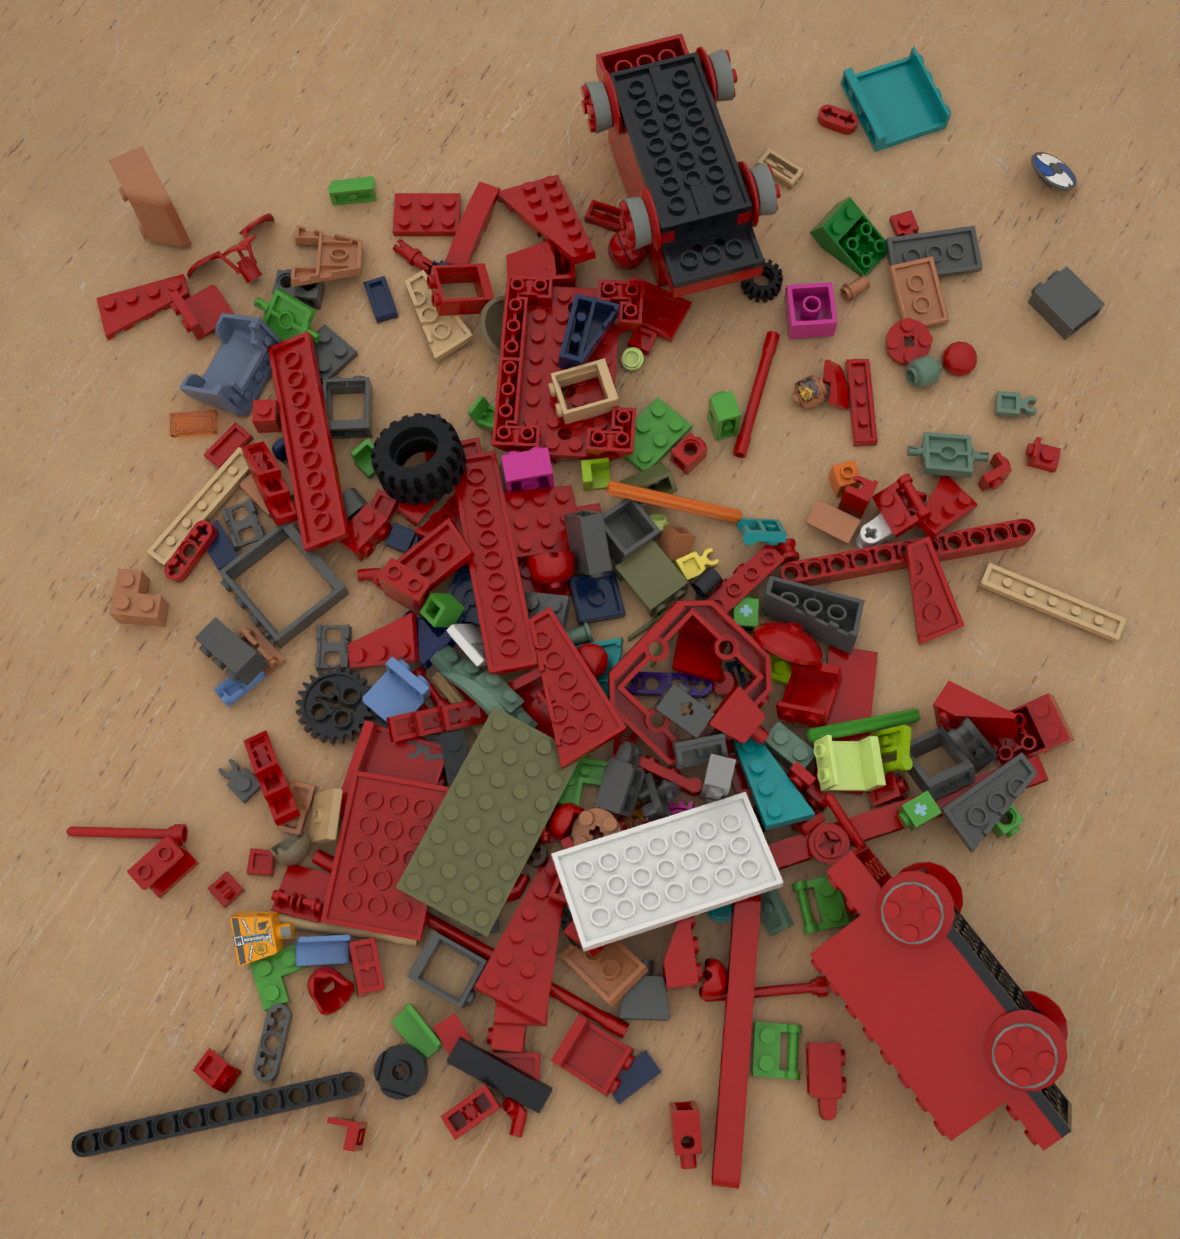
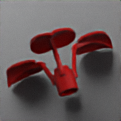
M270 213L265 214L245 226L239 232L240 235L243 234L244 239L237 245L228 248L223 254L217 251L195 262L188 270V278L190 279L198 266L215 259H222L237 274L241 273L247 284L261 276L262 273L256 265L257 261L254 258L250 245L257 236L248 237V234L258 224L274 222L273 215ZM242 250H248L250 258L248 256L245 257ZM237 251L242 259L237 262L239 267L235 266L225 256Z

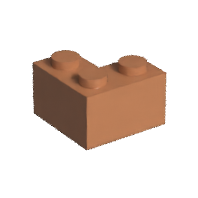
M118 568L109 613L118 623L165 627L169 603L162 595L148 594L150 579L142 570Z

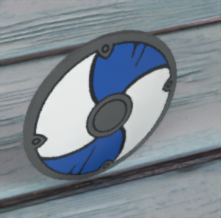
M1037 152L1032 156L1031 163L1033 168L1038 173L1039 178L1049 188L1053 186L1062 190H1072L1077 184L1076 177L1063 161L1044 152Z

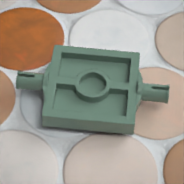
M924 432L922 447L908 446L907 456H921L924 463V474L971 478L973 462H988L989 452H975L971 444V436Z

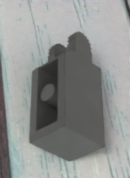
M625 741L620 744L621 746L618 749L616 758L610 757L604 769V777L596 793L594 806L631 818L645 778V772L643 768L638 767L642 749L638 745H632V743Z

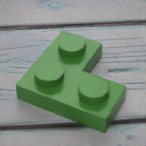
M581 758L556 805L569 802L579 806L583 784L600 787L604 777V769L608 762Z
M295 944L284 947L274 955L250 963L264 1011H268L275 1004L291 1002L283 977L308 968L307 966L295 967Z

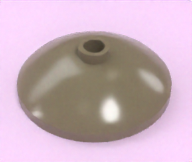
M505 295L490 300L483 307L479 317L481 336L488 348L499 357Z

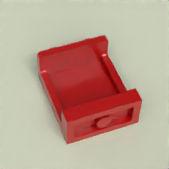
M390 558L377 576L385 595L425 619L420 611L430 593L427 595L425 593L431 586V581L396 559Z
M791 662L790 679L782 701H778L776 704L778 719L789 723H802L810 727L827 725L842 682L841 667L821 662L813 666Z
M166 836L135 863L127 873L141 889L146 890L150 888L161 899L193 870L199 862L184 845Z
M579 1014L551 1061L608 1097L610 1093L615 1094L622 1082L619 1076L624 1069L626 1071L630 1069L636 1057L633 1056L635 1052L633 1048L627 1046Z

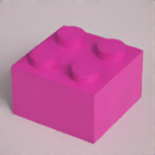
M832 282L787 285L784 305L788 338L834 336L838 322Z
M533 447L529 451H510L506 455H501L507 492L554 487L548 447Z

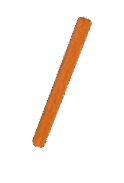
M609 481L607 485V494L732 523H737L742 518L741 510L615 481Z

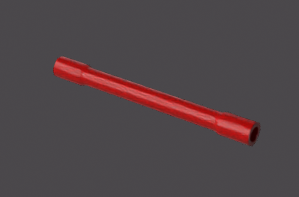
M768 331L766 334L762 356L740 433L734 446L733 455L738 458L746 457L751 441L752 429L771 362L780 335L774 331Z

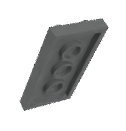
M975 226L890 237L885 241L890 266L933 256L938 277L979 272L983 269Z

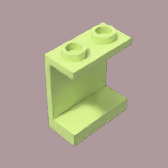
M826 735L814 741V755L818 768L817 777L820 782L821 791H874L886 785L878 736H868L857 742L832 741V736Z

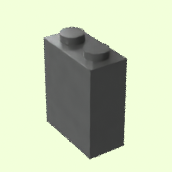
M1065 267L1060 272L1058 270L1053 272L1044 284L1041 282L1031 290L1032 296L1028 301L1064 340L1098 316L1105 305L1068 267Z
M591 510L564 514L569 548L575 554V571L582 573V575H590V578L604 576V572L612 570L603 514Z

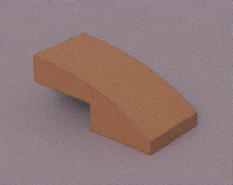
M291 780L290 788L301 816L277 826L276 829L301 835L310 813L317 786Z

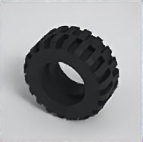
M414 413V416H403L397 422L394 420L390 423L389 428H384L380 432L381 437L376 438L373 444L374 448L371 451L372 467L387 495L400 503L406 504L408 502L409 505H418V503L426 505L430 504L432 500L436 499L438 501L442 499V496L446 493L449 495L454 490L453 486H458L462 480L461 475L463 476L465 473V464L467 462L463 446L455 428L446 419L439 416L436 418L435 415L426 413V416L422 415V413ZM424 451L435 452L434 456L422 465L403 467V464L417 453Z

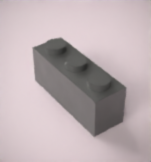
M216 617L195 637L201 644L198 649L208 658L213 655L212 661L221 670L226 667L228 670L225 673L235 682L240 679L248 686L268 665L255 650Z

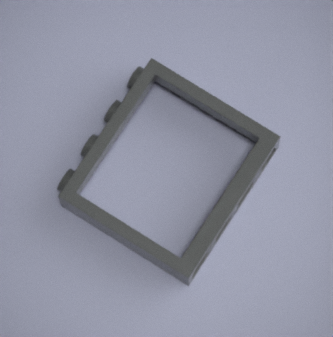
M291 523L275 527L218 571L223 578L220 583L228 592L233 590L236 593L235 601L243 610L247 607L252 612L249 617L255 625L259 627L262 624L267 630L263 633L271 644L277 642L281 648L349 595L345 585L315 551L308 553L303 550L301 535ZM289 538L333 591L278 633L235 582V579Z

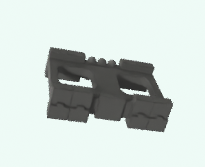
M248 499L247 502L230 508L222 509L235 551H239L241 547L259 541L266 535L257 517L259 514L252 499ZM246 507L249 514L248 517L240 521H234L232 512ZM250 527L253 528L255 538L242 542L239 532Z
M349 624L335 626L317 625L318 654H316L315 661L316 671L327 669L328 666L331 669H337L338 665H325L326 653L333 652L340 653L339 665L342 669L346 670L349 667L348 644H350L349 642L352 639V627ZM327 630H341V640L339 642H326Z

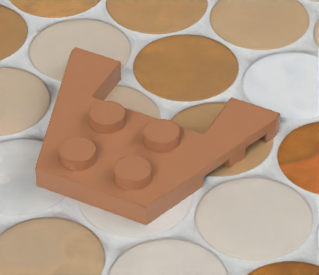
M296 225V245H318L316 267L292 266L291 287L361 275L362 240L335 234L334 237L323 235L321 230L315 229L314 232L306 231L304 226Z

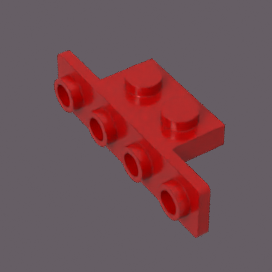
M766 544L747 563L740 564L734 570V575L728 580L724 579L723 583L706 600H714L728 614L784 562V557L773 546Z

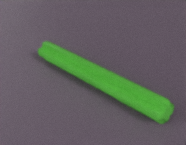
M914 708L810 728L807 731V737L809 742L814 743V741L826 735H831L832 739L904 724L917 723L921 716L919 710Z

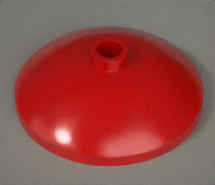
M766 622L757 625L753 630L752 636L761 647L782 659L801 665L813 666L818 665L823 658L820 646L798 623Z

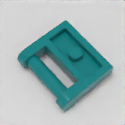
M741 518V520L737 521V529L742 533V540L746 545H753L756 541H761L768 545H778L779 542L786 543L787 533L778 519Z

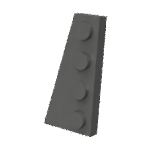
M1020 753L941 809L943 816L970 852H974L979 843L988 835L993 826L1006 813L1011 804L1020 796L1038 772L1025 755Z

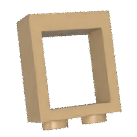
M605 358L551 373L552 383L548 384L551 397L556 396L558 403L555 404L558 418L563 417L565 425L612 411L613 407H619V398ZM598 377L605 399L568 410L561 387Z

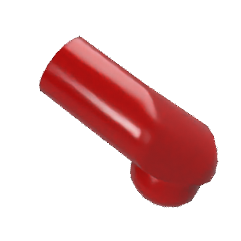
M380 568L358 569V581L371 580L377 588L383 589L377 577L382 570Z

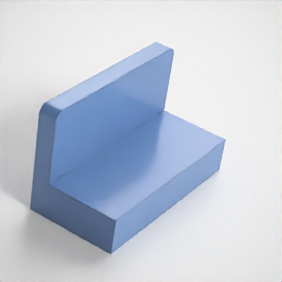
M351 935L298 937L295 940V967L349 964L348 942L351 941Z

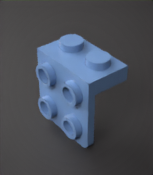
M394 657L387 661V671L362 698L363 703L386 723V717L417 711L431 696L430 688L428 687L430 685L429 682L421 675L416 677L410 672L411 668L402 659L397 661Z

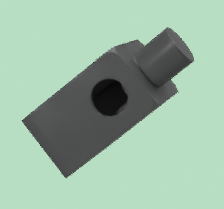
M640 960L649 971L623 996L620 1019L669 1021L670 1011L664 976H653V961Z

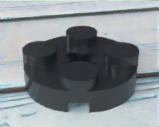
M397 1044L382 1052L377 1058L374 1067V1076L381 1087V1091L386 1096L398 1100L417 1094L425 1085L428 1076L425 1054L409 1044ZM404 1065L407 1075H404L401 1079L395 1068Z

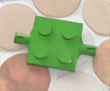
M275 289L273 297L268 303L260 297L255 299L254 306L264 311L263 322L282 342L306 331L312 335L315 343L320 341L321 335L311 330V323L317 310L282 289Z

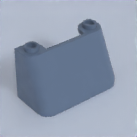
M222 313L215 326L216 335L222 341L215 357L203 378L197 374H189L179 389L186 395L234 415L245 416L251 411L253 400H257L272 373L268 348L282 342V340L260 318Z

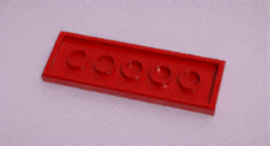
M829 645L827 664L841 667L842 682L827 725L871 717L878 652L853 649L850 655ZM869 732L835 738L832 741L858 742L868 737ZM815 758V766H814V775H813V776H814L816 779H815V781L813 782V784H814L818 789L821 790V788H820V782L818 781V777H817L818 768H817V762H816V758ZM832 791L858 796L863 795V791Z

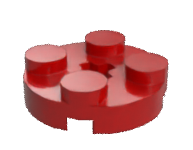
M905 318L896 322L887 332L885 337L886 352L895 363L908 365L910 361L928 355L933 338L923 323L912 318ZM903 338H912L914 346L909 345L906 348L903 345L905 343Z

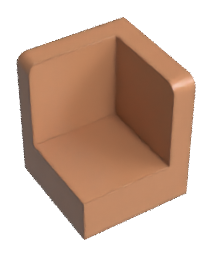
M665 524L657 545L671 561H675L690 554L696 536L682 526Z

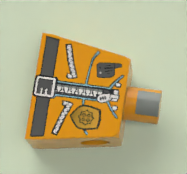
M239 911L230 917L238 966L278 953L284 948L283 939L295 937L293 922L280 924L278 912Z

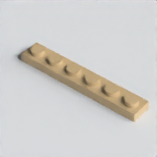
M240 447L235 450L146 551L149 556L164 567L198 521H208L239 486L238 483L249 475L250 470Z
M988 563L979 587L1115 643L1119 640L1126 622V618L992 563Z

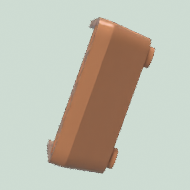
M143 146L109 160L122 186L118 189L124 202L129 200L142 224L138 228L143 238H149L151 242L183 248L191 245L192 243Z

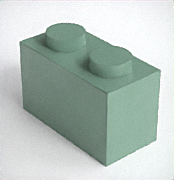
M779 721L770 730L768 738L763 742L773 757L788 770L796 762L806 769L815 758L814 749Z

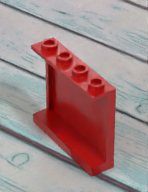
M365 720L341 788L343 792L339 819L343 820L353 770L445 786L447 778L444 777L446 771L443 757L442 759L425 760V753H421L416 758H409L408 754H414L417 751V746L415 744L408 745L407 741L429 746L430 755L443 754L441 745L417 737L391 742L388 728Z

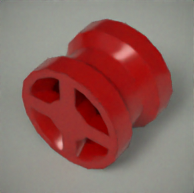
M788 538L786 543L779 542L778 545H772L784 557V562L781 565L800 559L799 553L795 550V539Z

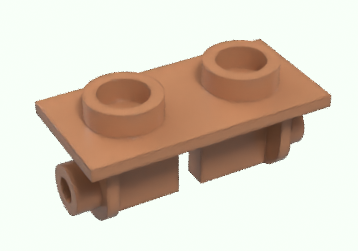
M255 626L252 629L244 628L240 631L241 639L268 664L262 670L267 676L286 661Z

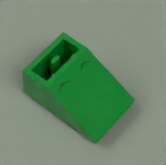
M851 197L838 202L809 232L826 252L859 276H866L887 254L886 240Z

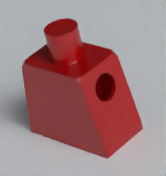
M734 686L707 723L710 727L742 744L746 743L751 737L761 745L770 734L760 726L766 717L765 714L739 686Z
M696 1101L671 1102L669 1107L675 1155H680L682 1169L696 1168V1154L702 1153L699 1108ZM685 1136H691L688 1141L682 1140Z

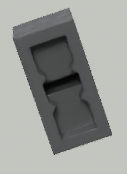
M277 270L272 294H274L275 289H282L313 309L321 310L326 287L324 282L285 288L291 285L292 270Z

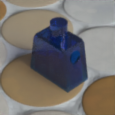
M410 610L407 613H405L403 617L414 612ZM422 615L420 618L416 616L419 663L426 671L433 665L430 659L435 653L447 645L452 648L457 643L447 633L449 627H433Z

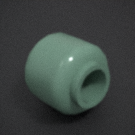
M930 355L914 359L907 366L905 371L906 379L910 385L919 389L924 388L939 380L941 365L938 360H935Z

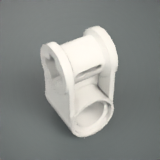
M881 513L861 528L856 538V545L859 549L881 545L894 537Z

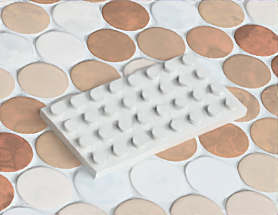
M746 792L551 854L583 952L783 887L784 884Z

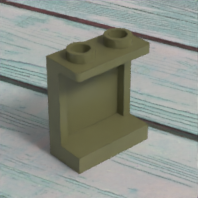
M651 540L615 566L616 577L620 582L624 580L646 607L647 614L650 617L654 614L660 615L668 608L670 602L673 600L679 601L687 594L689 582L654 540Z

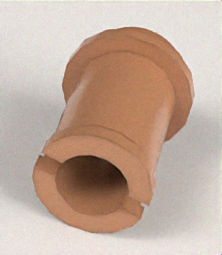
M862 275L849 284L845 283L840 289L841 296L845 300H853L857 294L870 288V282L866 276Z

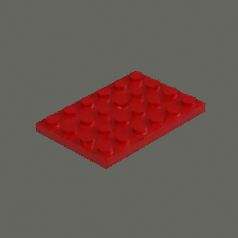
M353 770L320 922L422 941L429 906L395 887L450 787Z

